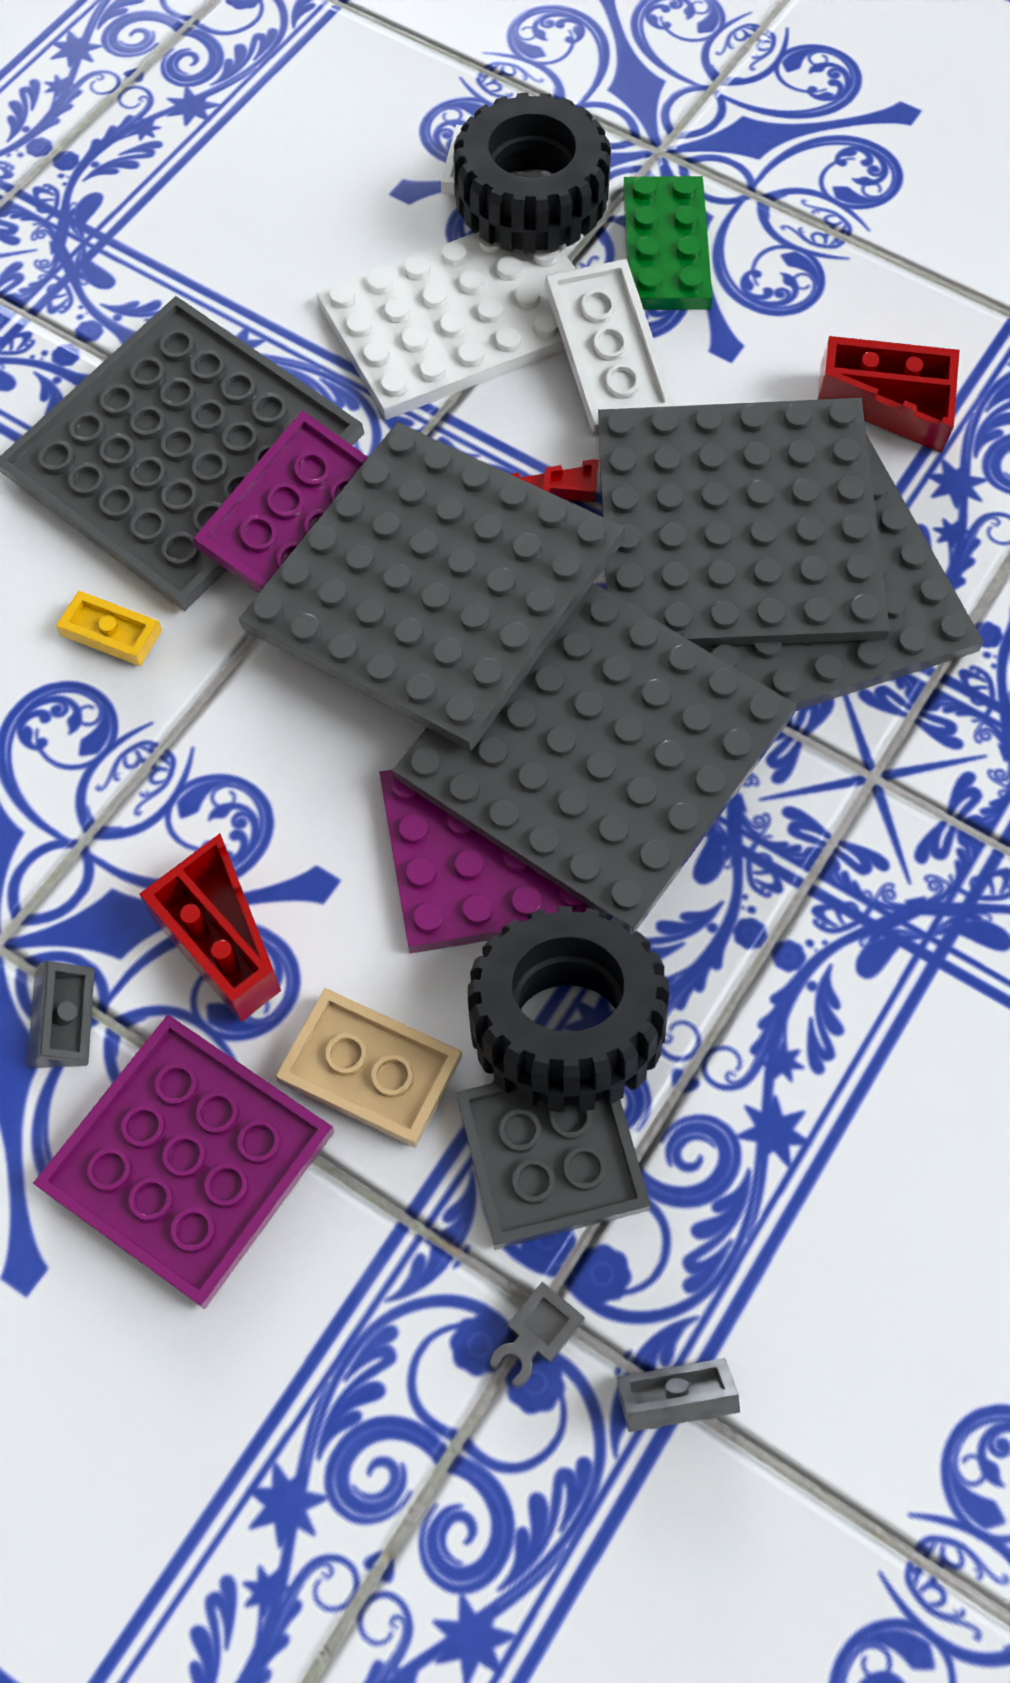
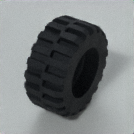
M528 92L517 93L515 98L508 99L507 96L496 99L490 107L485 104L474 113V117L470 116L464 123L454 143L453 162L456 207L459 214L464 218V223L475 234L479 232V237L491 245L496 242L500 244L502 250L513 252L514 249L523 250L524 254H535L536 250L545 249L546 253L558 251L560 245L566 244L569 247L581 239V234L586 236L596 227L597 222L603 217L606 210L609 192L611 147L608 138L605 136V130L596 119L593 120L590 112L582 106L576 108L571 100L564 97L560 100L553 99L552 95L547 93H540L539 96H529ZM525 169H537L550 172L552 175L527 178L511 173Z
M572 906L557 907V912L545 914L544 909L529 913L528 920L522 923L515 919L502 927L501 938L494 935L482 947L483 956L480 955L474 960L470 971L471 982L468 984V1009L473 1048L477 1049L478 1061L483 1070L489 1074L494 1073V1083L505 1093H511L513 1089H516L519 1101L530 1106H535L537 1101L548 1103V1111L564 1112V1106L578 1105L579 1112L594 1110L596 1101L604 1099L606 1104L610 1105L624 1098V1087L627 1086L630 1090L637 1089L646 1080L647 1070L656 1067L661 1057L662 1044L665 1043L669 983L668 979L664 977L665 967L659 954L654 951L650 952L651 943L640 932L629 933L628 923L615 916L611 920L602 918L601 911L586 908V912L582 913L572 912ZM572 985L584 987L602 995L612 1004L615 1011L606 1020L594 1027L581 1031L564 1032L548 1029L535 1023L521 1009L529 999L543 990L556 986Z

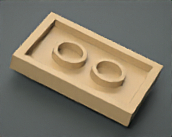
M324 988L280 1067L276 1079L282 1085L416 1148L462 1059V1051Z

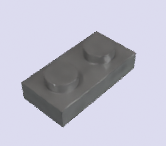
M725 1358L616 1377L618 1395L628 1432L657 1429L667 1425L701 1419H713L718 1416L740 1413L739 1393Z

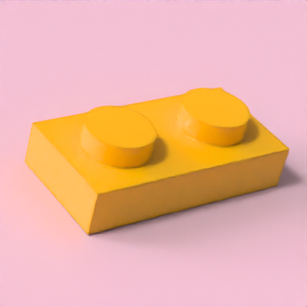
M78 590L56 625L60 636L138 666L142 665L162 632L158 620Z

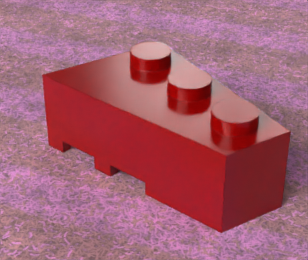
M829 336L821 362L817 400L862 398L864 421L942 453L954 428L960 350Z
M221 833L139 893L151 918L241 1022L281 991Z

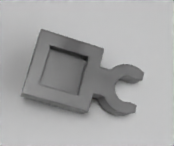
M541 1282L507 1324V1329L518 1338L514 1343H506L498 1347L491 1357L490 1366L496 1370L505 1358L514 1357L518 1359L522 1369L514 1378L512 1385L516 1389L521 1388L531 1377L532 1360L538 1354L548 1364H551L584 1322L585 1317L544 1282Z

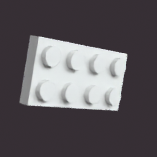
M627 259L546 275L545 288L592 434L598 433V409L676 406Z

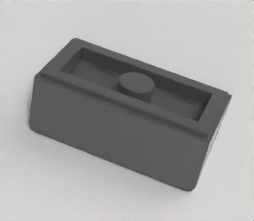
M45 960L36 970L27 1057L28 1067L50 1068L88 1065L95 968Z

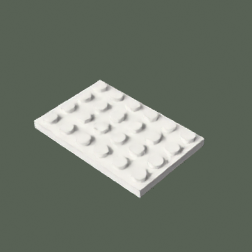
M477 232L476 234H470L316 292L320 309L383 418L388 420L565 351L545 288L546 275L574 270L575 267L561 246L558 251L546 253L545 249L536 250L535 254H524L523 250L514 249L513 252L502 250L500 244L496 242L491 245L479 237V232Z

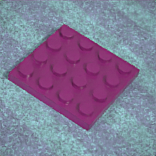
M302 410L193 538V546L259 593L368 457Z
M392 770L379 771L409 954L488 941L494 935L501 938L502 927L515 919L522 923L528 920L529 913L544 909L545 914L557 912V907L572 906V912L582 913L586 912V908H590L396 780Z
M167 1014L33 1184L200 1307L206 1309L331 1138L334 1129L333 1126Z

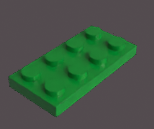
M703 176L624 177L623 203L626 259L643 309L710 310L713 297Z

